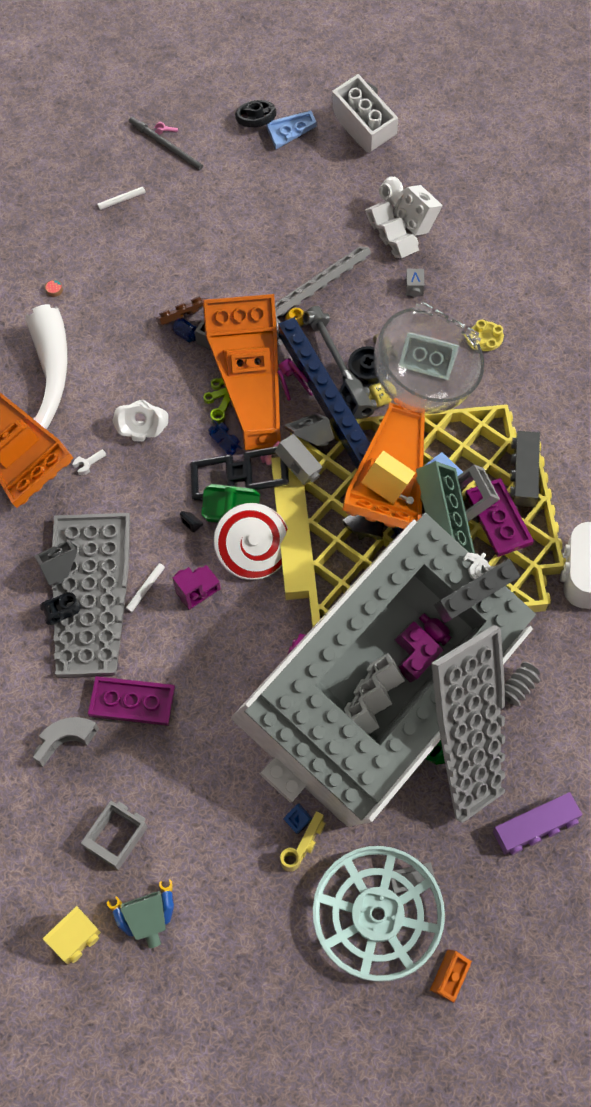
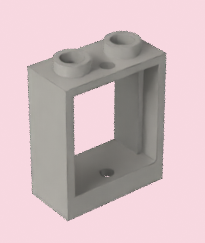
M473 465L458 476L460 489L475 481L483 496V499L466 510L468 522L500 500L484 468Z
M110 801L82 840L81 845L116 870H119L148 827L144 822L146 819L135 812L133 815L127 811L128 807L118 801L116 804ZM114 813L138 827L118 857L95 842Z

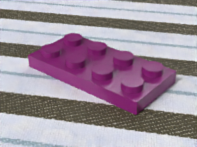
M501 478L491 481L500 500L477 515V518L497 557L533 545L534 540ZM477 486L465 492L471 506L483 499Z
M95 676L88 716L169 726L175 685Z

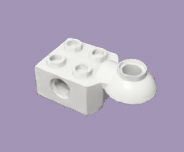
M393 176L386 178L379 188L380 197L385 202H389L394 206V216L402 218L406 227L415 236L427 234L430 231L443 205L425 188L418 185L407 187L403 190L400 180Z

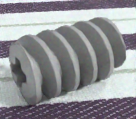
M522 662L521 667H518L516 673H513L511 678L507 680L505 684V700L508 703L519 707L521 705L519 700L524 701L526 699L524 694L529 695L531 693L528 688L534 689V683L540 682L538 677L540 672L534 665L529 662Z

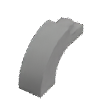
M71 717L59 720L48 726L39 735L43 744H40L35 749L33 758L37 764L44 767L61 744L68 741H79L88 745L99 728L95 722L85 718Z

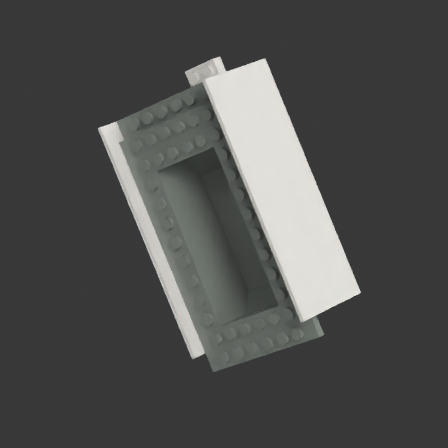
M426 512L418 521L413 520L380 553L231 717L246 734L273 758L259 773L289 802H293L301 791L306 788L348 827L372 822L441 740L437 720L432 664L417 680L410 683L403 676L405 680L403 683L387 691L392 705L375 714L379 728L372 733L367 734L346 715L344 710L347 703L353 701L355 697L354 691L361 679H365L368 675L367 668L370 663L389 653L398 666L407 657L408 653L394 640L405 627L415 621L424 630V623L419 619L423 613L429 618H437L444 623L434 604L473 581L468 572L473 562L468 559L464 561L463 559L469 552ZM481 568V573L484 574L486 572ZM505 586L444 623L449 628V635L452 638L444 646L441 643L438 644L444 650L434 661L495 625L501 628L504 664L533 630L531 626L525 627L535 617L536 613Z

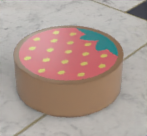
M58 280L48 281L45 285L46 293L51 297L61 295L63 292L62 283Z

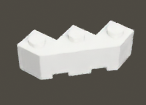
M381 202L365 209L371 226L374 229L377 228L383 242L392 247L393 250L391 252L395 258H403L419 251L417 238L414 234L406 233V225L402 218H394V210L389 202Z
M389 653L370 663L367 668L368 675L365 679H361L354 691L355 697L353 701L348 702L344 708L346 715L367 734L379 728L375 714L392 705L387 691L405 681L400 669Z

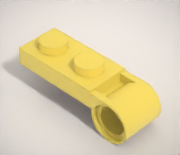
M316 811L297 850L293 848L283 850L280 860L284 870L288 872L295 871L307 852L311 854L316 844L313 840L317 833H322L326 824L323 822V814ZM287 856H294L296 862L289 865L285 863L284 859Z

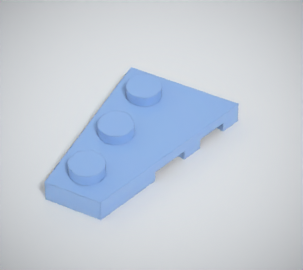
M307 111L273 120L266 125L275 149H278L315 128L316 120L312 111Z

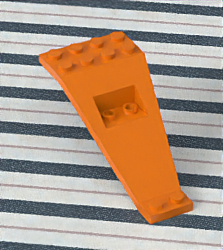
M274 294L204 299L203 310L206 338L242 428L244 450L273 447L278 441L281 442ZM256 358L260 359L259 364H255L254 360ZM239 359L242 360L241 366L237 365V361Z
M0 393V484L11 503L18 508L20 505L25 504L31 495L40 491L48 480H52L57 475V472L67 467L74 457L58 438Z
M389 402L387 412L346 491L343 511H346L351 516L360 515L368 521H380L388 527L395 528L396 526L403 530L413 520L418 521L422 517L421 491L417 483L416 469L423 467L425 413ZM382 451H385L415 472L401 495L406 497H413V504L408 505L405 500L398 497L393 505L361 483Z

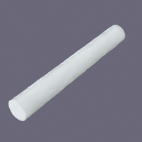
M140 187L97 205L102 210L144 194L145 189Z
M159 563L125 608L127 611L133 612L164 570V565Z

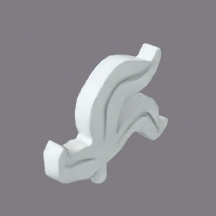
M467 553L463 558L464 561L468 559L473 562L468 569L469 575L473 580L483 575L481 568L488 572L496 567L490 566L484 559L485 553H482L481 556Z

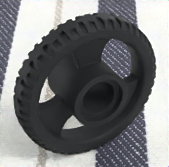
M265 100L249 101L236 110V121L240 125L250 128L267 125L275 119L276 107L271 102ZM244 113H248L247 119L242 117Z

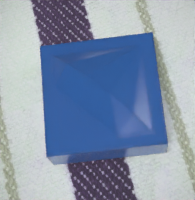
M296 804L283 819L296 834H299L311 822L312 817L300 804Z

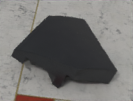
M349 515L343 519L344 526L354 535H358L359 540L365 537H376L377 540H383L385 526L383 522H371L360 515Z

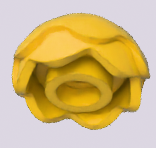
M292 308L286 313L285 320L297 317L295 319L301 327L304 325V311L300 308Z

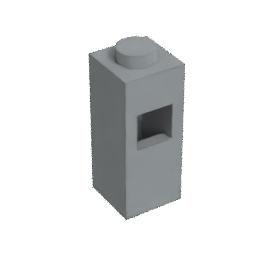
M294 434L279 443L275 453L303 485L309 481L312 483L319 478V472L322 469L321 464Z

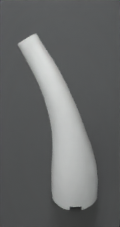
M50 304L35 307L32 309L33 313L30 316L28 314L25 316L46 378L43 402L37 416L33 419L45 429L50 425L59 406L67 373V340L64 322L58 307L51 308Z

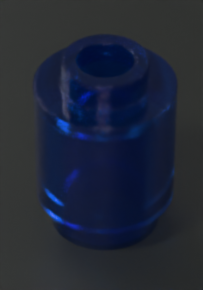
M177 319L172 327L175 334L188 343L196 340L195 330L197 327L185 319Z

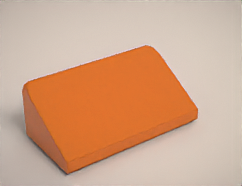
M447 949L430 991L454 1003L472 961L455 950Z

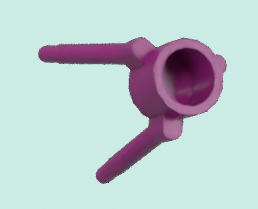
M290 358L278 365L280 370L277 373L281 378L288 401L291 398L284 375L290 377L294 374L310 396L313 395L306 385L308 379Z

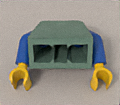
M169 880L170 885L167 888L162 887V881H160V891L123 904L118 897H115L117 899L115 906H112L108 900L107 906L113 911L112 914L117 927L128 936H134L136 940L146 938L149 948L161 945L158 933L166 930V924L171 921L174 910L173 894L171 892L173 889L172 881Z

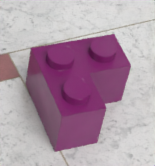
M207 565L202 568L199 567L193 572L189 567L185 570H179L172 577L176 594L188 610L221 589L220 581Z
M415 621L407 625L394 639L408 653L407 657L398 665V668L410 683L417 680L444 650Z

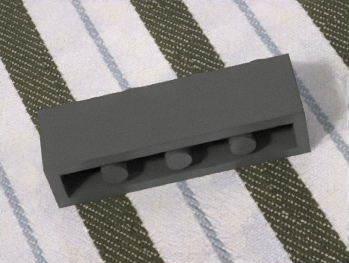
M517 431L516 437L512 438L511 449H514V454L511 455V465H514V470H511L510 481H513V486L510 487V497L513 498L515 506L536 507L539 498L540 432Z
M509 558L434 604V607L444 623L521 576Z

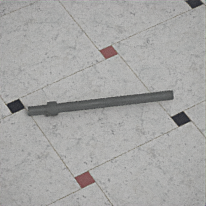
M134 117L129 119V123L137 127V130L141 133L147 134L199 171L203 168L201 163L148 128V125L144 122H139Z

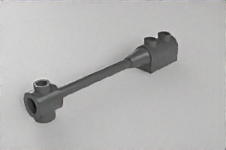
M319 306L310 307L303 313L304 325H310L315 331H320L337 363L343 378V384L339 390L341 396L355 418L371 416L376 410L377 403L375 400H370L369 388L363 387L361 381L347 369L325 328L330 320L329 314L323 313Z

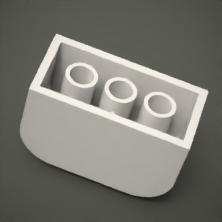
M359 74L332 91V106L336 118L366 152L370 153L397 135L398 117Z
M585 522L574 528L568 544L565 545L562 556L566 558L564 570L561 571L560 581L564 582V595L572 605L591 609V522Z

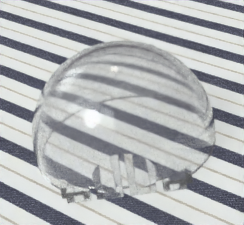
M423 301L421 304L417 303L414 308L399 311L386 321L376 340L373 361L379 384L391 400L412 412L437 414L459 406L476 390L484 373V356L479 345L481 340L478 337L479 332L470 327L464 332V324L453 318L451 321L448 320L449 316L437 309L432 314L433 307Z

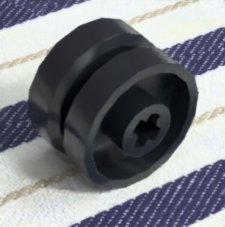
M371 346L361 347L350 355L348 370L361 381L363 387L369 388L371 385L386 381L387 357L378 348Z

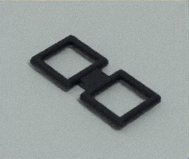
M278 446L247 451L244 453V461L233 463L232 455L192 461L190 464L192 500H203L204 492L199 493V467L226 463L227 486L235 487L234 483L245 481V488L262 490L288 485V466L280 458L281 479L258 483L252 482L251 458L276 454L275 450Z

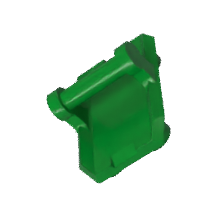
M210 484L204 489L201 515L208 522L219 523L221 518L236 506L247 503L259 504L260 494L250 488Z

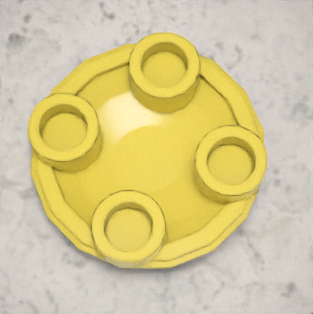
M482 319L478 320L469 332L470 343L481 351L495 350L502 344L504 338L501 325Z

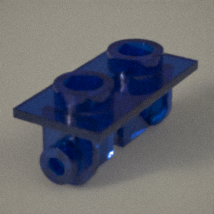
M213 420L216 425L208 429L209 435L217 443L223 439L220 447L227 454L234 455L237 447L243 449L239 445L241 441L234 434L230 435L227 432L229 428L223 422L219 424Z

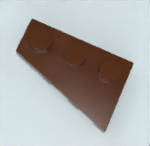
M198 296L191 299V303L187 305L182 303L175 306L176 309L173 311L165 310L160 312V316L156 317L157 323L164 325L184 317L183 314L185 313L193 314L200 310L199 307L203 306V300L206 298Z

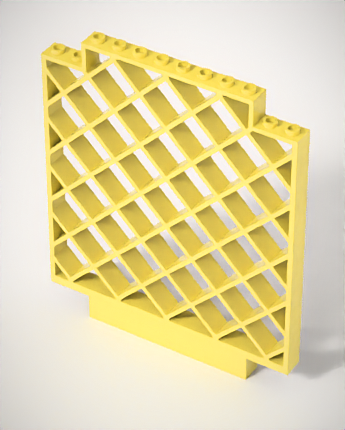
M508 404L423 412L425 413L424 431L428 433L424 439V451L435 439L439 440L455 451L449 458L454 464L463 456L473 464L484 468L486 474H490L496 479L501 478L503 483L508 486L507 491L510 495V487L513 486V481H510V474L496 465L506 452L511 455L514 454V449H511L512 438L516 437V429L512 427L513 415L512 411H509ZM384 416L355 419L362 430L372 429L377 432ZM495 418H503L506 437L488 426ZM461 421L473 429V432L464 442H461L444 431L450 422ZM332 426L334 438L339 442L327 455L310 445L309 441L298 436L296 437L321 464L322 469L319 475L327 468L344 480L337 490L330 495L313 482L309 481L303 485L289 467V484L274 487L276 512L283 518L288 527L286 535L280 543L286 600L309 598L312 628L318 623L320 616L323 617L329 611L328 608L337 597L349 589V584L358 573L370 566L372 563L370 560L383 545L387 547L394 540L391 538L394 531L391 527H388L383 532V540H377L362 556L344 543L352 533L347 527L336 537L318 524L331 508L344 518L349 516L346 511L342 510L343 503L339 499L346 493L357 471L356 468L351 473L334 461L345 448ZM480 434L500 447L490 460L470 448ZM424 452L423 465H426L433 459L426 452ZM540 454L539 498L536 507L533 508L525 519H522L531 537L543 545L544 549L534 561L517 550L504 555L526 570L514 586L509 583L506 587L534 612L546 611L548 604H550V594L546 593L545 589L547 586L545 575L561 574L566 562V558H563L561 552L562 540L558 538L557 534L559 532V525L554 520L555 507L551 505L550 501L552 498L551 489L547 487L548 474L543 469L545 461L544 457ZM280 457L271 458L273 480L281 479ZM475 481L461 489L463 502L467 498L465 495L466 490L477 486ZM305 490L324 503L311 518H308ZM541 509H544L549 535L531 524V521ZM470 520L468 525L472 541L477 536L491 546L480 522L476 523ZM310 531L330 544L314 561ZM336 550L356 563L343 579H340L322 566ZM552 550L555 563L539 565ZM495 554L488 564L495 566L502 556L497 557ZM315 573L335 587L321 604H318ZM531 574L535 576L539 601H535L519 590Z

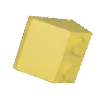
M76 906L43 939L68 965L70 962L75 963L82 956L81 951L87 946H93L98 941V935L101 932Z

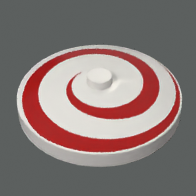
M247 503L236 506L221 518L216 527L213 541L216 557L224 569L238 578L245 580L266 578L282 566L280 543L283 541L288 527L276 511L265 505Z

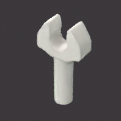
M102 449L87 459L79 456L74 460L73 468L84 465L78 470V474L85 475L90 472V465L105 457L106 453Z

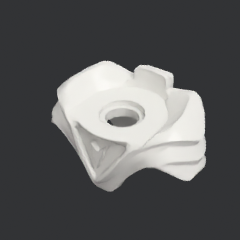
M138 400L132 404L116 408L112 421L120 435L132 437L133 441H144L146 437H156L168 425V413L159 407L152 406L145 400ZM137 413L143 414L145 421H136L135 415Z

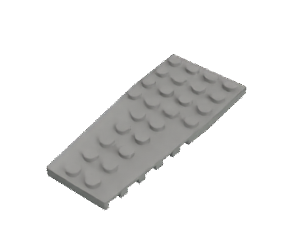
M130 513L54 516L52 547L70 539L77 550V554L68 577L58 585L52 584L53 598L66 592H71L76 596L81 606L78 614L54 624L55 674L57 677L116 675L129 572ZM69 602L66 606H71L74 602Z
M495 625L432 662L437 720L455 819L461 823L505 793V789L501 787V782L505 778V772L501 770V762L505 761V754L501 752V744L505 743V736L501 734V727L505 725V717L500 715V708L505 707V683L501 628Z

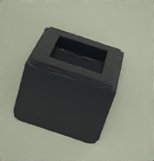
M180 512L181 522L190 531L196 532L203 526V523L192 513Z

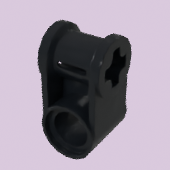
M66 592L40 604V609L44 611L46 616L45 622L47 625H54L78 614L81 608L76 596L71 592ZM69 602H74L71 606H66Z

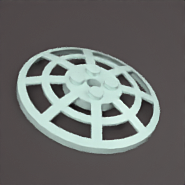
M368 846L351 851L335 861L325 872L318 884L313 903V923L317 938L328 957L339 968L352 976L375 982L403 978L415 972L427 962L438 946L443 933L445 920L444 901L437 882L421 862L401 850L384 846ZM367 855H387L384 868H370L360 872L357 871L352 860ZM395 858L413 866L425 880L414 887L404 876L393 871ZM344 865L350 878L343 883L335 898L323 894L330 878ZM372 875L382 876L380 887L367 889L362 878ZM391 878L400 882L408 891L398 897L389 890ZM352 884H355L360 893L354 904L342 900L345 892ZM428 888H431L437 905V924L424 922V908L419 894ZM414 899L417 909V920L405 917L403 905ZM320 903L333 907V924L337 934L326 940L320 925ZM379 908L383 910L384 918L381 920L374 919L372 916L374 909ZM339 909L352 913L353 925L345 930H342L340 925ZM401 927L415 929L411 939L402 946L396 937ZM421 931L435 933L428 950L417 962L413 963L406 952L417 942ZM359 933L368 939L365 952L356 948L349 942L348 938ZM388 940L395 951L385 955H374L376 942ZM342 942L351 953L363 959L361 971H357L343 963L330 948ZM399 957L406 968L389 975L369 974L372 961L386 962Z

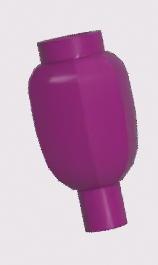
M425 613L419 617L424 623V631L437 644L441 643L444 646L451 640L450 630L442 621L437 618H429Z

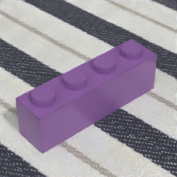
M569 792L496 826L493 834L504 855L508 853L515 855L523 850L522 846L527 844L534 846L542 841L541 837L548 835L550 838L560 833L559 829L565 826L568 829L579 824L578 820L581 818L582 813Z

